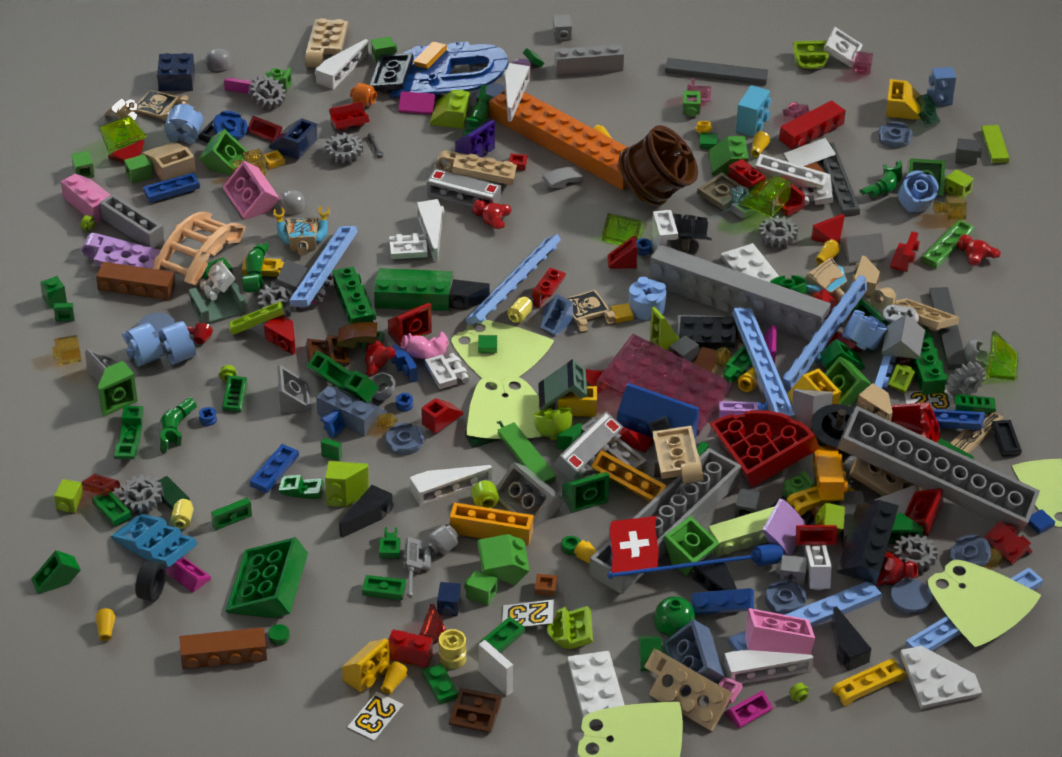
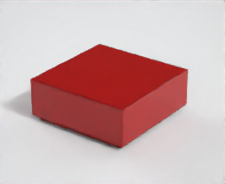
M510 153L509 162L517 165L516 170L526 171L528 155Z

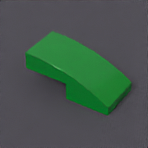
M301 474L282 476L279 492L298 498H321L324 482L322 478L303 480Z

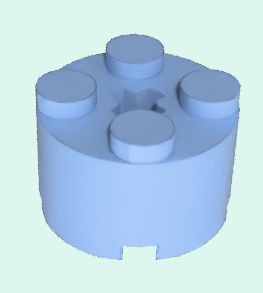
M177 104L174 108L170 109L164 130L171 142L195 143L203 124V116L199 111L197 113L193 110L194 107L187 104Z
M924 171L910 172L898 191L899 201L909 213L926 211L930 208L937 195L939 187L936 179L930 174H924Z
M639 277L638 281L630 286L628 303L634 317L645 321L650 320L651 308L656 307L662 315L664 314L666 306V286L664 283L648 279L647 277Z
M855 310L842 336L849 340L853 339L857 342L856 346L863 350L868 348L875 351L888 329L885 324L871 315L870 317L864 316V312Z
M184 321L157 330L161 341L164 340L161 345L165 354L169 353L167 356L171 365L197 355Z
M148 322L122 333L123 340L128 345V349H126L127 355L130 360L134 359L137 367L155 361L163 355L159 337L155 338L152 333L155 330Z

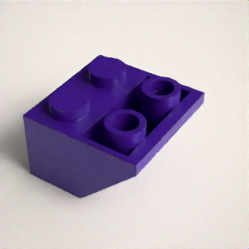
M491 120L480 125L455 141V152L467 155L475 154L483 157L494 150L495 121Z

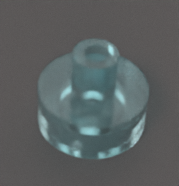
M742 185L731 188L732 200L738 204H743L749 194L748 188Z

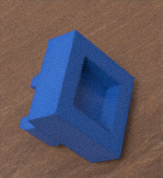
M334 409L330 414H325L320 419L325 425L323 428L327 430L329 437H336L346 427L340 410Z

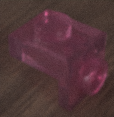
M856 51L853 72L860 75L870 74L873 53Z
M691 78V84H688L687 91H700L701 102H711V86H695V78ZM690 98V101H696V98Z
M794 102L790 103L782 111L784 116L796 119L809 112L807 104Z

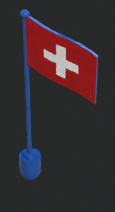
M657 516L617 520L611 522L609 529L612 564L611 571L608 572L607 576L609 579H613V577L748 559H752L757 566L773 565L782 561L784 553L780 545L768 544L755 546L752 554L747 556L658 567L659 548L655 530Z

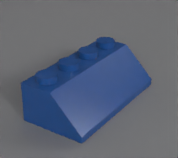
M630 383L626 385L617 414V422L623 427L653 438L648 423L667 416L671 428L692 426L694 439L697 437L699 407Z

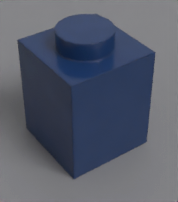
M440 582L437 597V614L458 616L461 584Z

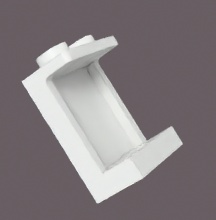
M653 211L651 241L653 252L657 250L660 244L671 248L669 240L678 239L672 211Z

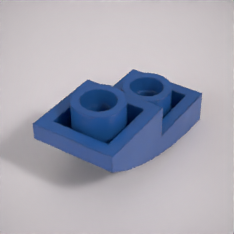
M393 345L396 352L395 356L391 359L392 365L395 364L397 371H403L404 376H408L410 383L417 382V367L413 359L400 346Z

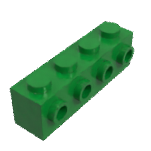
M354 266L332 270L333 286L348 324L373 322V320H376L375 310L371 309L370 298L366 297L365 286L361 285L360 273H356Z
M926 327L923 328L925 329L920 359H908L913 371H915L916 381L922 395L944 393L945 385H948V376L943 372V363L939 361L937 348H934L933 336L929 335Z

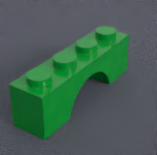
M316 351L306 365L318 378L366 403L370 402L379 389L368 376L356 370L354 372L347 370L332 358L319 351Z

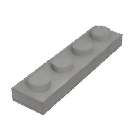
M595 418L582 425L581 434L596 421ZM620 438L614 444L611 442L608 444L609 449L606 453L639 471L647 466V460Z

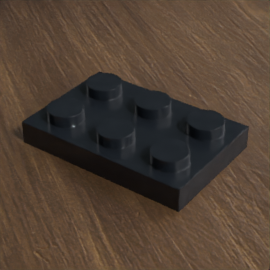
M413 53L380 55L370 83L375 91L404 89L414 60Z
M681 316L679 339L686 335L691 340H694L699 345V348H735L737 325L734 317Z

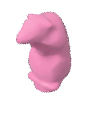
M442 331L438 338L433 337L430 340L423 336H411V333H409L408 336H403L401 348L411 358L428 359L442 354L445 355L449 341Z

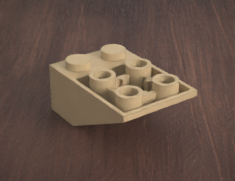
M176 142L142 152V155L144 154L147 160H151L153 171L161 181L196 173L193 154L186 146Z

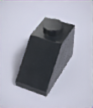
M453 279L449 293V308L469 310L481 304L490 295V283Z

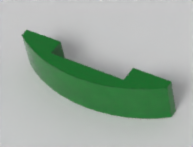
M124 406L119 443L116 444L114 459L136 458L142 433L143 406Z

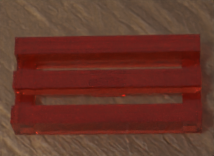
M95 473L82 481L83 490L103 496L109 495L108 492L115 491L114 488L118 489L121 487L118 480Z

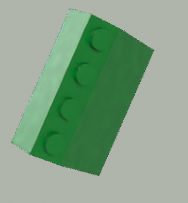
M379 268L374 288L375 308L411 310L430 303L431 310L449 311V293L452 286L453 271Z
M293 537L246 549L225 611L232 614L267 618L290 614L308 556V552L300 541Z

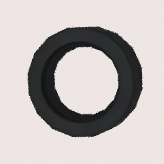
M148 560L142 564L135 585L138 598L154 602L159 599L166 580V567L164 564Z

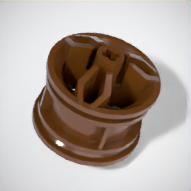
M655 126L642 140L631 147L623 149L619 154V168L626 184L641 201L653 207L662 206L675 192L692 185L698 178V166L689 146L675 131L666 126Z

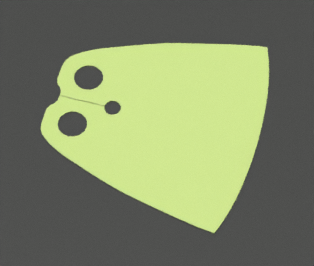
M490 320L480 323L486 327L483 332H476L474 326L477 323L467 325L465 331L458 332L451 339L459 355L482 379L494 377L501 380L507 377H520L546 354L554 340L534 332ZM478 335H497V353H478ZM465 336L469 337L471 341L464 345L459 343V338ZM488 382L491 387L497 389V384Z
M494 377L481 379L475 388L470 403L467 435L501 439L497 434L498 429L501 428L497 422L501 421L503 426L515 422L527 438L544 437L537 431L533 418L534 413L540 411L539 396L525 380L519 377H507L502 380ZM493 382L497 384V389L489 390L485 387V384ZM518 382L521 387L514 390L509 387V383ZM505 392L509 396L505 398L502 397V394Z
M1062 459L1035 460L1012 465L1019 481L1040 490L1035 506L1039 510H1044L1055 520V526L1062 527V522L1057 521L1054 517L1056 513H1062Z
M962 560L951 561L945 566V571L935 573L928 579V586L940 607L974 647L983 645L1008 631L1031 611L1041 597V594L1004 575ZM962 566L966 573L958 576L953 573V568ZM938 579H945L948 581L949 586L941 589L936 586V581ZM963 583L966 585V587L964 589H961L959 587V584Z
M680 702L624 705L594 711L583 717L581 729L584 732V737L578 744V754L580 757H680L683 734ZM594 719L602 721L603 727L599 731H593L590 729L589 723ZM613 736L614 740L613 742H608L606 738ZM596 743L599 746V752L594 755L588 754L585 750L586 745Z

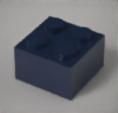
M187 53L159 54L157 70L158 90L193 91L195 74L194 55Z

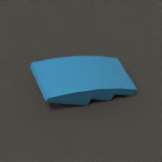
M145 514L137 515L111 535L114 541L131 552L149 561L162 563L168 568L198 545L195 538L182 535L180 528L167 526L165 519Z

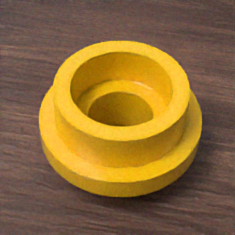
M699 121L695 130L699 134L700 132L709 133L713 130V127L709 121Z

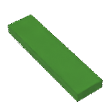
M959 219L921 257V262L937 269L958 248V239L964 234L970 236L974 232L975 227Z
M515 422L498 429L497 434L521 465L529 468L546 484L556 480V474Z

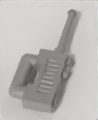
M407 537L403 565L404 570L409 573L407 596L411 598L413 597V573H420L421 570L429 571L431 569V547L423 545L422 540ZM423 553V562L422 559H419V554Z

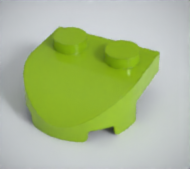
M827 40L793 41L795 64L803 69H821L825 67L829 52L824 51L823 48Z
M588 606L573 611H568L566 607H563L556 612L557 616L553 619V623L547 624L548 634L562 648L574 649L593 643L592 617Z

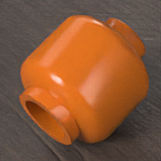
M358 83L355 87H352L350 97H352L353 103L362 102L363 107H369L375 103L377 92L371 85Z

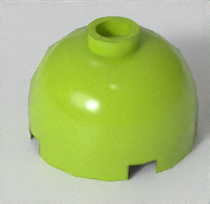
M558 407L559 410L547 408L535 412L533 418L537 431L545 437H550V440H557L558 434L572 426L571 408Z

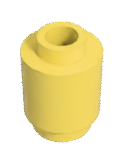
M528 297L518 298L507 311L509 319L515 323L523 322L532 311V301Z
M179 499L174 504L170 519L174 527L185 529L190 526L194 510L191 501Z

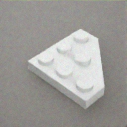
M923 646L901 650L900 656L920 709L981 697L982 691L974 673Z

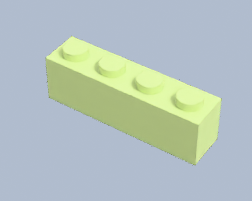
M774 507L710 525L708 533L720 543L715 550L716 555L730 554L761 543H767L768 540L762 529Z

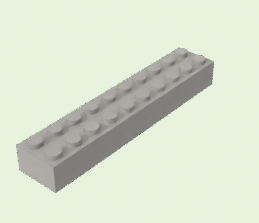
M661 244L651 256L650 279L664 283L666 291L732 314L734 308H752L757 323L767 327L776 325V330L810 342L814 333L819 331L823 321L830 315L831 303Z
M858 406L855 407L850 415L837 446L838 449L926 490L941 488L943 490V498L997 523L1000 520L1005 525L1010 523L1019 533L1028 524L1040 490Z
M708 448L699 457L703 481L683 484L682 476H678L634 517L657 516L655 530L659 548L658 560L668 551L663 537L689 516H692L699 522L740 483L741 465ZM610 540L590 557L589 576L620 594H623L644 574L626 575L609 579L607 574L611 571L612 564Z

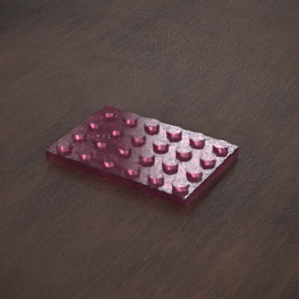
M633 333L598 378L596 384L623 397L626 385L630 383L699 407L698 436L718 409L719 403L725 399L733 387L732 382H728L724 378Z

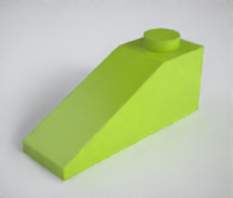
M656 307L651 308L649 350L660 361L669 357V346L678 341L679 337L666 318Z

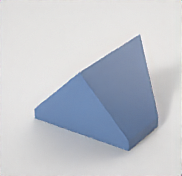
M556 294L552 300L543 306V317L540 327L557 336L573 322V302L561 295Z

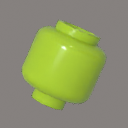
M483 480L473 485L471 496L475 506L493 508L498 503L499 495L493 482Z

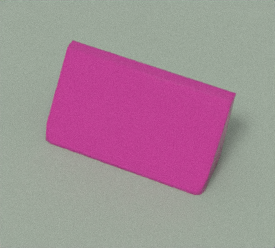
M227 78L224 80V88L228 91L248 94V88L252 81Z
M401 92L399 112L432 115L435 106L434 94Z
M772 325L763 335V338L775 364L776 325Z
M184 556L169 568L166 567V573L191 592H195L211 580L210 575Z
M762 690L726 710L724 713L740 728L769 712L773 707Z

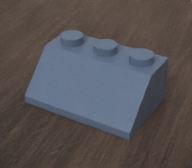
M327 386L316 397L317 414L324 416L325 414H330L334 409L340 410L346 428L363 436H366L387 414V410L370 402L366 403L339 388Z
M693 619L663 642L666 655L714 683H717L724 677L710 628ZM685 686L682 692L691 691L690 686Z

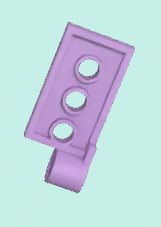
M90 233L81 249L84 256L94 259L93 265L101 267L102 262H110L153 269L155 257L161 251L97 233Z

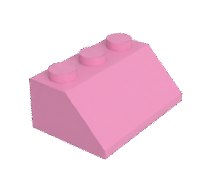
M246 161L240 164L222 187L244 219L269 212L280 199L260 169Z
M73 174L61 181L62 194L66 201L83 215L94 216L96 223L103 220L100 202L110 196L108 192L93 180L78 174Z
M748 608L745 634L748 649L811 654L815 636L809 619Z

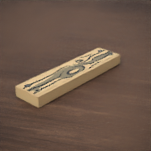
M995 412L986 413L982 430L965 429L951 444L970 454L993 431L991 427L992 421L1003 420V416Z

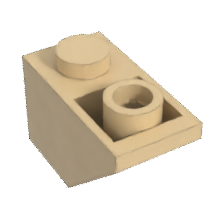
M862 256L860 263H856V274L852 275L851 283L856 281L859 275L866 277L867 291L864 295L870 296L871 292L878 288L880 271L866 256Z
M872 383L859 394L857 406L891 421L893 412L889 394Z

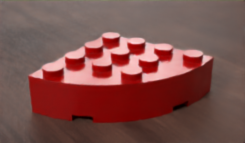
M768 410L745 411V414L723 416L709 423L715 439L729 458L741 465V474L751 488L819 449L815 434L800 421L797 422L790 419L788 415Z

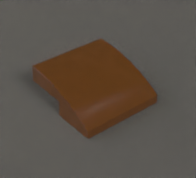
M358 322L340 327L338 329L337 346L356 348L357 342L376 344L377 322Z
M327 335L326 340L307 338L306 351L308 363L316 351H319L332 358L342 367L349 366L348 348L337 346L338 336Z
M460 687L456 704L454 703L449 725L491 733L500 709L502 696Z

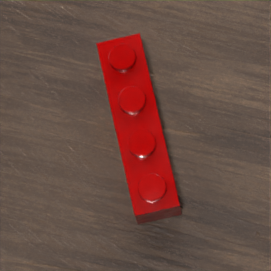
M831 100L780 126L779 140L791 150L801 147L842 126L845 122L846 110Z

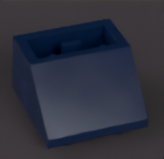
M303 118L297 120L284 129L269 145V149L278 150L280 153L300 159L317 141V124Z

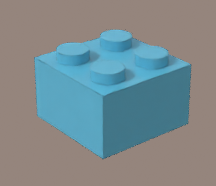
M753 85L749 87L738 104L736 132L753 137L757 132L762 131L765 121L768 122L770 118V112L768 111L772 101L770 90Z

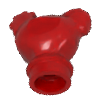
M476 200L472 207V213L476 214V216H482L483 222L491 225L494 229L504 228L505 222L501 221V219L510 215L512 211L511 206L508 204H486L485 201Z
M966 234L962 235L957 241V246L960 250H966L969 264L974 266L979 265L981 260L987 257L995 259L1001 255L999 249L991 247L983 240H972V237Z
M377 339L376 344L367 343V353L365 356L366 375L369 377L375 375L378 368L384 366L389 359H392L396 352L394 348L383 346Z
M886 552L877 584L874 585L876 587L884 584L894 585L904 577L909 580L916 578L918 575L917 563L910 560L903 563L899 558L894 557L892 553Z

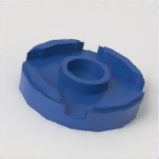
M223 111L216 115L212 124L216 134L225 129L237 141L245 136L248 128L246 120H243L240 114L233 111Z

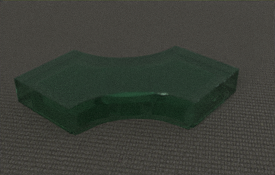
M929 94L920 95L916 99L921 109L918 116L928 128L937 126L940 123V119L936 114L938 105Z

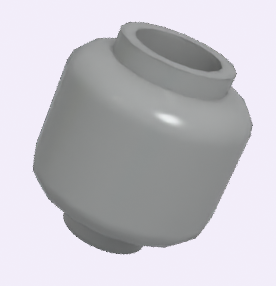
M440 525L429 534L430 543L428 546L431 547L435 554L439 552L442 555H446L457 546V538L459 536L450 525Z

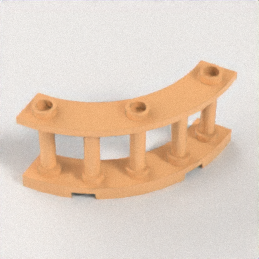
M209 212L195 213L175 227L159 255L155 257L153 269L165 271L166 268L185 275L184 282L198 286L208 266L207 260L209 257H214L223 248L225 243H240L246 226L238 223L226 225L211 219L212 213ZM206 230L213 234L207 237L195 231ZM186 237H189L204 244L200 249L195 250L180 243ZM175 250L194 257L189 268L169 262Z

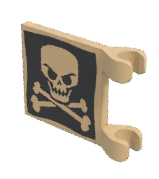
M149 90L137 103V108L133 112L160 118L166 122L169 110L175 104H190L186 102L188 100L186 95L178 97Z
M596 290L566 298L573 302V319L580 332L588 331L586 327L588 324L587 320L604 315L608 325L615 323L613 319L615 317L614 311L608 308Z

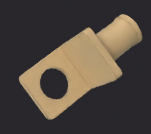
M121 99L103 116L105 117L112 111L127 126L137 117L133 112L137 108V104L135 103L132 106L133 100H128L125 103Z

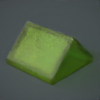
M131 115L99 126V131L108 153L147 138L145 132Z
M607 213L601 240L621 245L634 235L637 237V240L641 239L647 223Z
M993 331L988 352L987 377L1016 380L1018 352L996 331Z

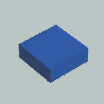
M1041 509L1031 515L1028 524L1038 534H1041L1054 527L1055 520Z

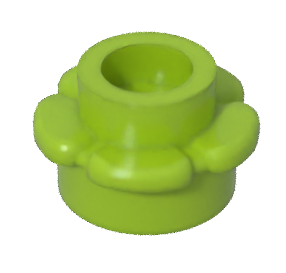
M85 215L80 223V227L85 232L93 230L96 225L95 217Z
M232 365L222 366L218 373L219 378L227 382L228 375L237 376L235 367Z
M803 683L795 684L789 690L790 698L793 701H804L808 697L809 687Z

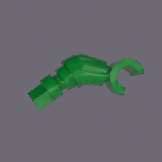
M481 85L478 96L479 102L474 106L470 118H466L467 124L462 136L482 125L488 118V102L491 100V95L486 94L487 85Z
M901 160L896 162L895 167L889 168L883 164V177L875 184L860 189L859 192L862 195L868 193L871 198L877 197L879 194L886 195L891 193L896 188L897 181L902 179Z
M267 242L264 245H255L247 254L245 261L246 271L249 275H244L242 280L243 290L247 293L257 292L260 287H263L261 273L264 256L269 249Z
M188 397L177 405L176 408L169 409L162 415L160 420L162 431L159 447L163 453L167 452L169 442H175L177 446H181L182 435L178 431V425L183 418L197 408V404L192 398Z

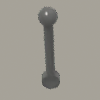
M369 133L367 137L371 140L376 150V157L382 158L383 152L379 150L374 140V134Z

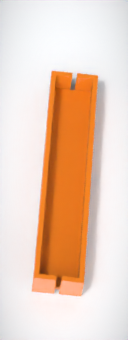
M505 90L502 91V94H498L489 101L490 118L621 190L628 187L621 174L618 162L620 152L627 148L623 144L524 92L511 122L508 121Z

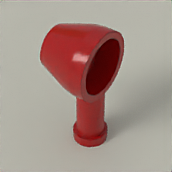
M197 323L195 327H187L189 333L194 335V341L198 344H204L213 333V329L205 323Z

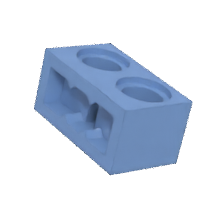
M953 67L932 68V74L929 75L930 88L927 89V99H930L932 106L952 105L956 83Z

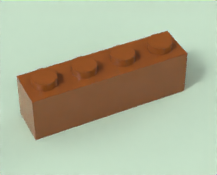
M102 262L96 275L98 290L169 300L175 288L174 272Z
M264 627L179 636L182 669L267 660Z

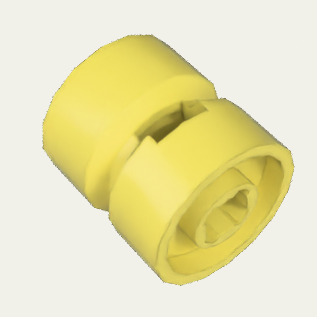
M456 629L446 630L439 637V661L445 668L458 669L466 662V637L464 633Z

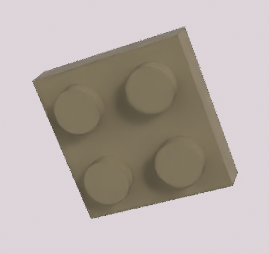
M721 173L697 188V194L721 210H725L731 204L745 197L748 194V189Z

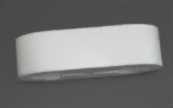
M889 305L883 310V316L890 324L906 314L916 323L919 321V315L912 307Z

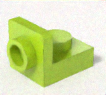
M896 365L888 387L907 393L911 382L916 378L915 371L906 365Z

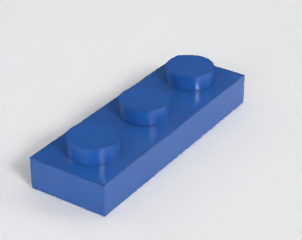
M190 173L144 186L143 192L149 203L199 189L200 183L195 174Z
M933 409L940 428L982 430L985 421V412Z
M281 444L252 477L250 487L268 493L299 457V451Z
M752 588L692 593V607L694 608L695 615L748 611V608L754 609V590Z

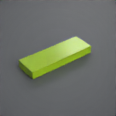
M999 125L981 126V133L991 163H1009V155Z
M279 301L230 321L229 328L231 334L234 335L283 315L284 307L282 302Z

